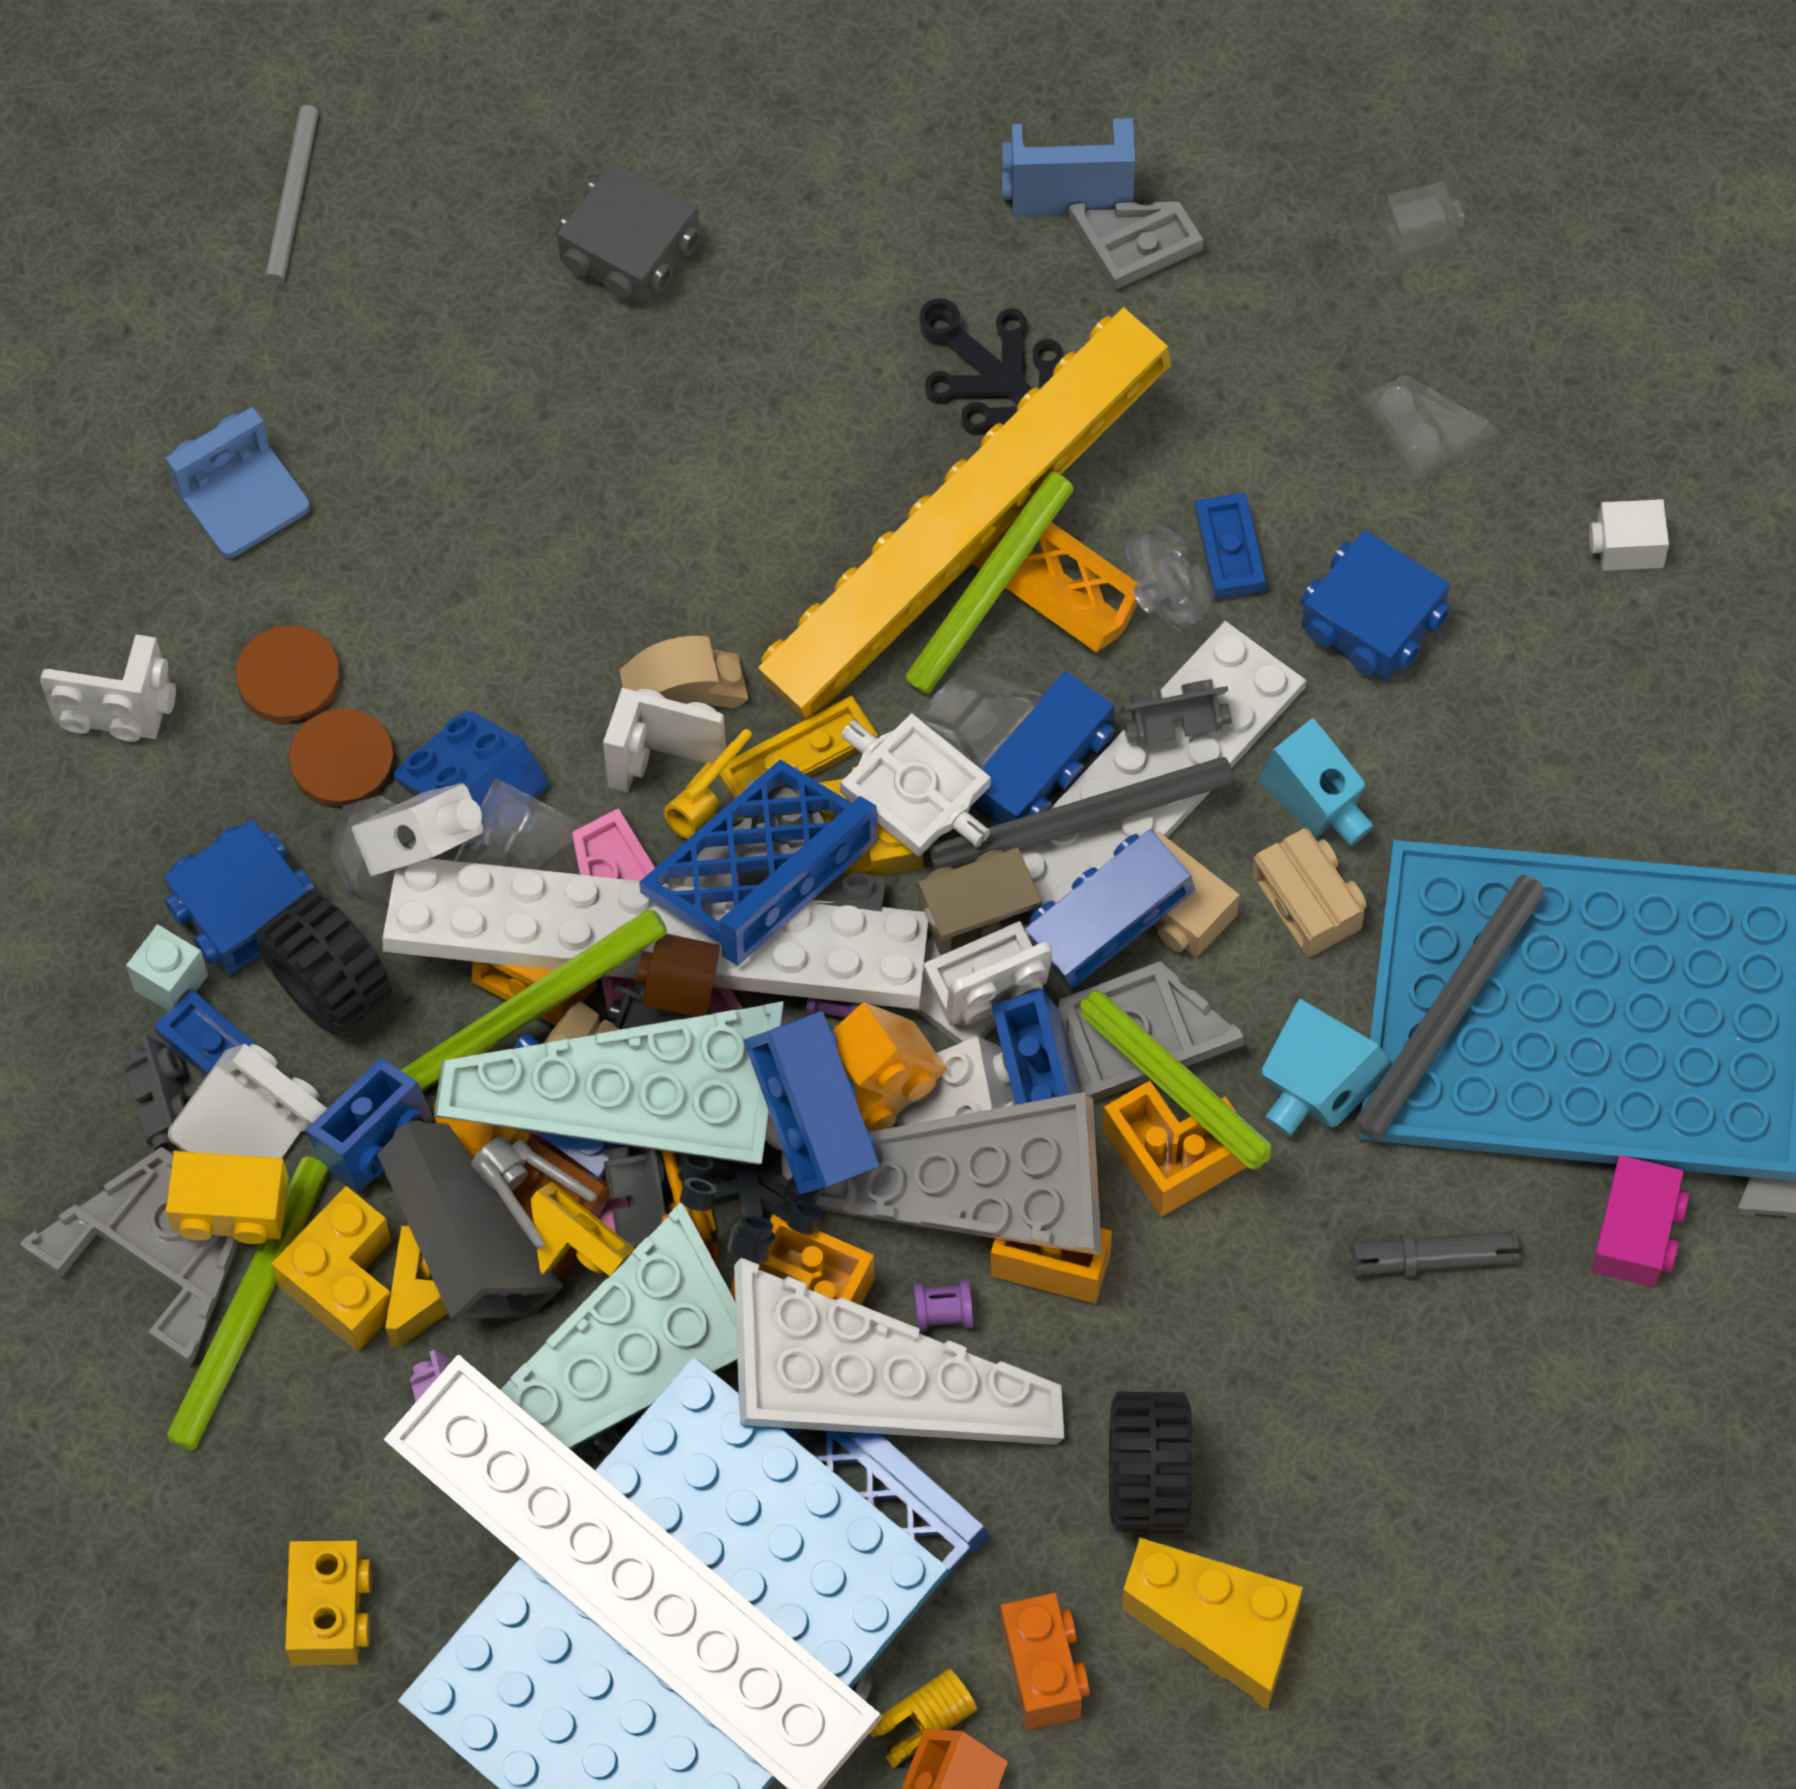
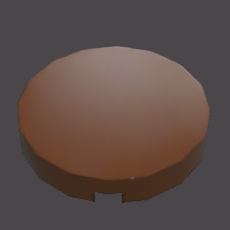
M298 625L277 626L258 634L243 648L236 664V684L245 706L260 719L278 725L292 724V721H299L304 718L307 721L323 712L333 702L340 687L339 661L331 644L316 631Z
M339 708L323 711L303 724L293 737L289 759L293 780L304 796L320 806L334 808L333 805H347V808L361 806L380 794L391 779L394 753L391 737L380 721L364 711Z

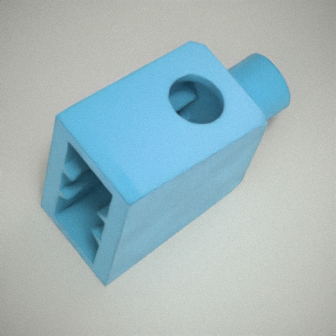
M1314 718L1310 719L1273 749L1258 781L1306 829L1308 828L1315 838L1332 826L1349 846H1353L1374 827L1372 822L1356 806L1366 787L1364 780Z
M1299 999L1262 1067L1261 1076L1273 1092L1279 1096L1264 1119L1273 1128L1288 1137L1292 1136L1307 1114L1328 1127L1338 1126L1379 1085L1392 1063L1379 1044L1304 1000Z

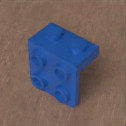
M472 711L463 712L450 719L445 724L443 730L422 748L410 753L405 762L394 772V777L399 785L416 795L460 783L467 786L472 800L480 807L483 825L482 834L462 843L471 851L478 848L550 785L523 739Z

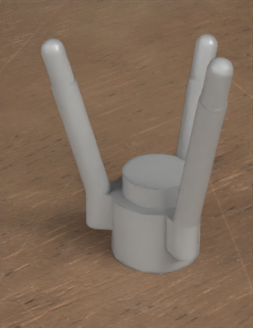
M504 1136L497 1137L475 1155L471 1166L492 1190L497 1191L536 1248H542L544 1246L543 1238L512 1193L528 1176V1171L524 1168L526 1162L589 1202H594L597 1195L581 1184V1182L536 1154L523 1139L511 1145Z

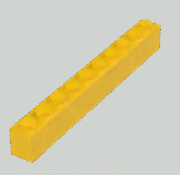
M1124 307L1113 318L1106 316L1099 321L1090 333V340L1077 353L1070 352L1066 354L1056 365L1053 371L1054 376L1041 389L1035 387L1027 392L1019 402L1017 412L1004 425L998 423L993 426L983 437L981 448L968 461L961 459L954 464L945 476V483L932 496L925 495L920 498L908 513L909 519L895 533L888 531L881 536L872 548V555L859 568L852 567L847 570L837 581L835 592L822 605L816 603L808 608L801 616L798 628L785 641L780 639L766 650L761 659L762 664L758 667L764 684L803 720L823 711L1016 520L1048 473L1053 471L1061 475L1171 366L1168 345Z

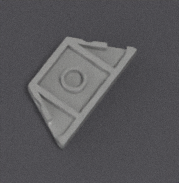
M1161 961L1072 994L1059 1001L1058 1009L1080 1093L1086 1092L1093 1098V1102L1143 1084L1149 1080L1151 1081L1144 1072L1081 1016L1080 1003L1082 999L1088 997L1095 990L1101 991L1185 1067L1246 1045L1239 1028L1234 1024L1231 1026L1211 1009L1210 1004L1196 991L1189 990L1180 982L1179 977Z

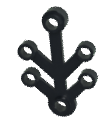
M936 298L925 303L920 311V331L922 335L930 342L946 343L983 374L951 375L944 371L933 372L925 381L926 397L932 403L946 404L954 397L1008 396L1019 404L1025 394L1033 389L1022 380V337L1025 335L1027 327L1025 315L1020 310L1010 308L1003 310L997 316L996 331L1002 339L1001 362L960 327V312L952 301ZM1008 320H1015L1020 324V327L1016 330H1007L1002 324ZM936 321H944L949 325L943 329L931 327L932 323ZM1043 339L1033 347L1032 361L1039 370V389L1054 376L1053 371L1058 362L1063 358L1061 345L1052 339ZM1049 350L1057 356L1051 361H1045L1038 355L1043 351ZM941 382L947 384L950 388L944 393H937L931 387ZM981 402L969 403L962 410V427L971 435L985 434L998 423L1004 425L1017 412V406L989 408ZM979 413L985 416L986 420L980 424H974L967 418L972 414Z
M764 1150L762 1164L759 1165L721 1159L710 1160L706 1157L687 1154L683 1155L677 1175L684 1182L679 1199L684 1206L696 1211H708L714 1205L737 1200L739 1222L733 1224L727 1243V1250L733 1256L753 1263H763L769 1260L775 1242V1234L772 1232V1223L763 1218L762 1207L784 1220L796 1232L803 1234H816L818 1232L823 1217L822 1209L815 1205L820 1189L799 1195L794 1178L791 1177L788 1180L771 1169L772 1162L764 1155ZM723 1178L726 1181L714 1185L710 1183V1180ZM761 1183L769 1187L773 1191L777 1192L778 1194L782 1195L784 1198H781L780 1196L776 1195L775 1193L761 1185Z

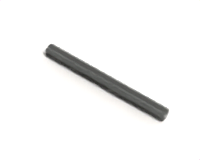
M1226 757L1216 758L990 827L988 838L984 842L982 841L981 845L977 848L963 836L934 844L929 848L930 860L934 870L943 867L956 869L974 863L978 857L992 850H1003L1006 852L1017 847L1022 849L1228 786L1234 781L1233 771Z
M1521 875L1517 878L1356 1117V1128L1362 1134L1374 1140H1378L1383 1136L1543 897V885L1539 881L1534 880L1528 875Z

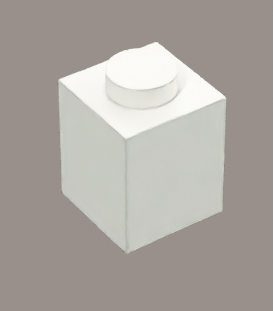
M1663 499L1601 502L1598 521L1592 522L1589 525V545L1592 554L1600 553L1602 571L1664 568L1669 541Z

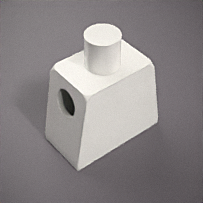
M460 783L423 792L352 826L351 829L370 876H374L437 856L482 834L483 825L479 805L472 800L467 786ZM400 825L409 827L415 835L414 838L408 839L409 842L404 844L399 842L397 836Z

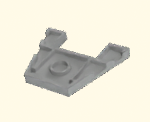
M161 1147L103 1185L104 1191L81 1206L73 1205L58 1215L60 1220L39 1234L34 1231L25 1237L19 1245L23 1253L62 1278L93 1238L98 1235L181 1291L148 1333L152 1341L191 1366L196 1359L239 1241L234 1239L233 1236L212 1235L208 1240H190L180 1236L179 1233L172 1232L166 1215V1205L173 1154Z

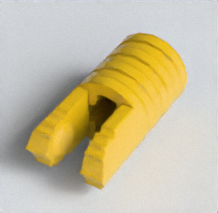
M948 1668L881 1715L883 1718L872 1729L870 1734L873 1738L878 1735H884L908 1716L913 1720L919 1731L893 1746L891 1751L887 1753L886 1759L892 1768H895L916 1753L925 1729L950 1730L978 1709L964 1684Z

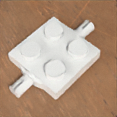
M911 713L894 731L886 733L879 738L873 736L856 720L850 722V727L848 725L845 727L841 738L845 739L863 755L859 765L840 782V792L852 802L859 796H862L877 805V823L917 856L925 852L941 835L950 832L952 829L959 832L976 848L981 845L982 841L984 842L988 838L990 829L986 828L968 812L971 805L990 787L991 777L914 714Z

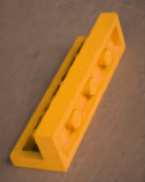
M1051 522L1039 539L1042 550L1030 551L1005 588L1093 651L1098 652L1115 641L1126 629L1145 587ZM1011 525L971 564L980 570ZM1068 554L1078 562L1083 579L1073 580L1064 574L1058 556ZM1109 583L1125 594L1118 611L1104 602L1099 584Z

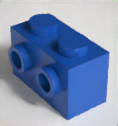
M380 1057L305 1131L318 1160H321L327 1166V1172L360 1193L374 1178L379 1177L385 1172L377 1153L393 1138L395 1130L411 1121L418 1120L423 1123H432L434 1119L419 1083Z

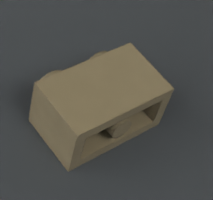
M1019 847L1006 852L1003 850L986 852L978 857L974 863L956 869L952 867L937 869L931 872L925 880L918 882L919 907L928 920V928L940 956L1019 921L1025 930L1031 924L1030 918L1033 913L1042 906L1041 898Z

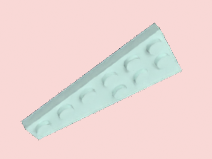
M784 1001L445 1060L441 1064L434 1117L759 1165L762 1164L769 1110L743 1039L780 1026Z
M681 1202L671 1211L658 1228L638 1245L627 1260L608 1279L606 1278L546 1340V1343L534 1356L513 1374L501 1389L505 1395L569 1449L648 1409L693 1356L713 1373H717L738 1362L736 1302Z

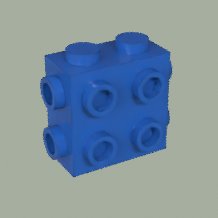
M1364 529L1352 544L1346 541L1337 550L1330 564L1332 569L1323 581L1318 578L1314 579L1304 592L1300 604L1304 606L1302 628L1306 630L1308 636L1317 644L1323 647L1331 646L1347 656L1352 665L1362 673L1367 675L1375 674L1388 682L1398 668L1405 671L1413 663L1421 648L1419 642L1428 630L1436 633L1444 624L1451 610V607L1447 605L1450 583Z
M253 819L242 826H233L226 829L217 837L214 844L197 855L191 854L181 858L172 866L170 872L164 875L169 896L164 899V903L180 926L186 922L191 925L197 933L193 941L196 947L201 950L203 958L210 965L218 961L228 976L261 955L256 938V931L307 890L317 893L314 885L302 869L293 872L284 859L288 857V854L275 833L270 830L264 834Z

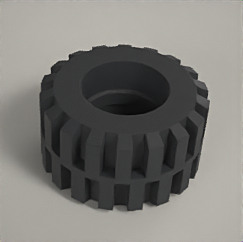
M307 890L256 931L261 955L286 993L314 1023L336 1036L344 1034L392 995L387 971L370 943L355 924L334 903L316 892Z
M1117 1391L1111 1402L1109 1425L1110 1521L1116 1533H1184L1190 1522L1192 1503L1193 1449L1190 1402L1185 1392Z

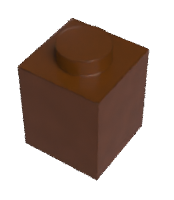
M666 933L664 937L654 942L652 952L642 950L635 981L646 984L642 1006L695 1017L705 1016L715 980L721 945Z

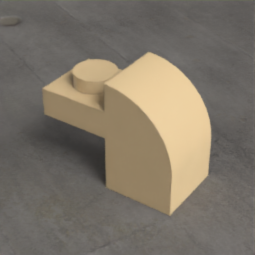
M684 636L659 642L641 651L619 670L623 688L633 691L650 689L662 694L666 699L684 704L700 702L708 705L736 708L748 700L738 654L712 650L710 639L707 636Z

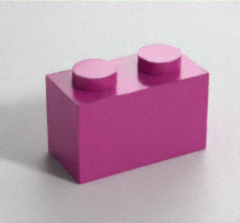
M1619 1155L1591 1272L1655 1288L1661 1271L1672 1272L1679 1241L1668 1239L1672 1222L1683 1223L1690 1193L1680 1190L1684 1170Z

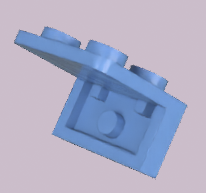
M253 406L240 414L227 416L215 429L198 439L187 440L181 443L171 455L165 458L173 489L225 558L238 556L305 516L310 510L308 498L269 447L264 421Z

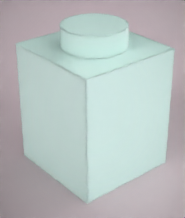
M158 924L126 965L134 991L167 1011L171 1010L191 989L196 992L208 976L201 950Z

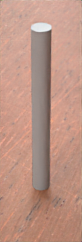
M303 105L299 108L265 273V280L267 282L284 283L319 114L318 109L311 105Z

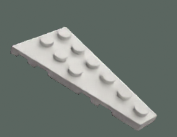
M740 1258L734 1265L740 1425L1057 1445L1064 1439L1061 1385L1002 1361L994 1364L966 1352L967 1347L947 1340L945 1343L919 1334V1328L840 1297L838 1300L831 1299L806 1289V1283L789 1276L781 1279L758 1269V1264Z

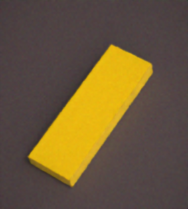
M851 695L737 755L721 771L718 777L734 800L747 789L748 781L758 779L779 760L792 767L798 766L800 772L811 778L858 753L859 751L841 738L843 730L847 725L850 727V722L853 720L858 721L862 727L876 738H878V734Z

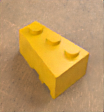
M1140 1538L1123 1589L1122 1609L1177 1648H1182L1208 1666L1210 1671L1223 1680L1227 1679L1253 1697L1256 1703L1268 1710L1300 1607L1303 1587Z

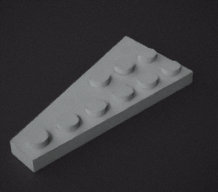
M1086 1092L871 1131L879 1166L820 1189L815 1204L822 1211L1102 1256L1093 1098ZM782 1151V1176L789 1180L793 1176L786 1156Z

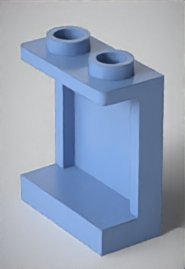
M1133 118L1113 119L1112 145L1025 147L1022 138V124H1012L1011 142H1002V200L1012 199L1013 217L1069 215V206L1077 203H1085V210L1115 209L1116 203L1133 202L1135 178Z

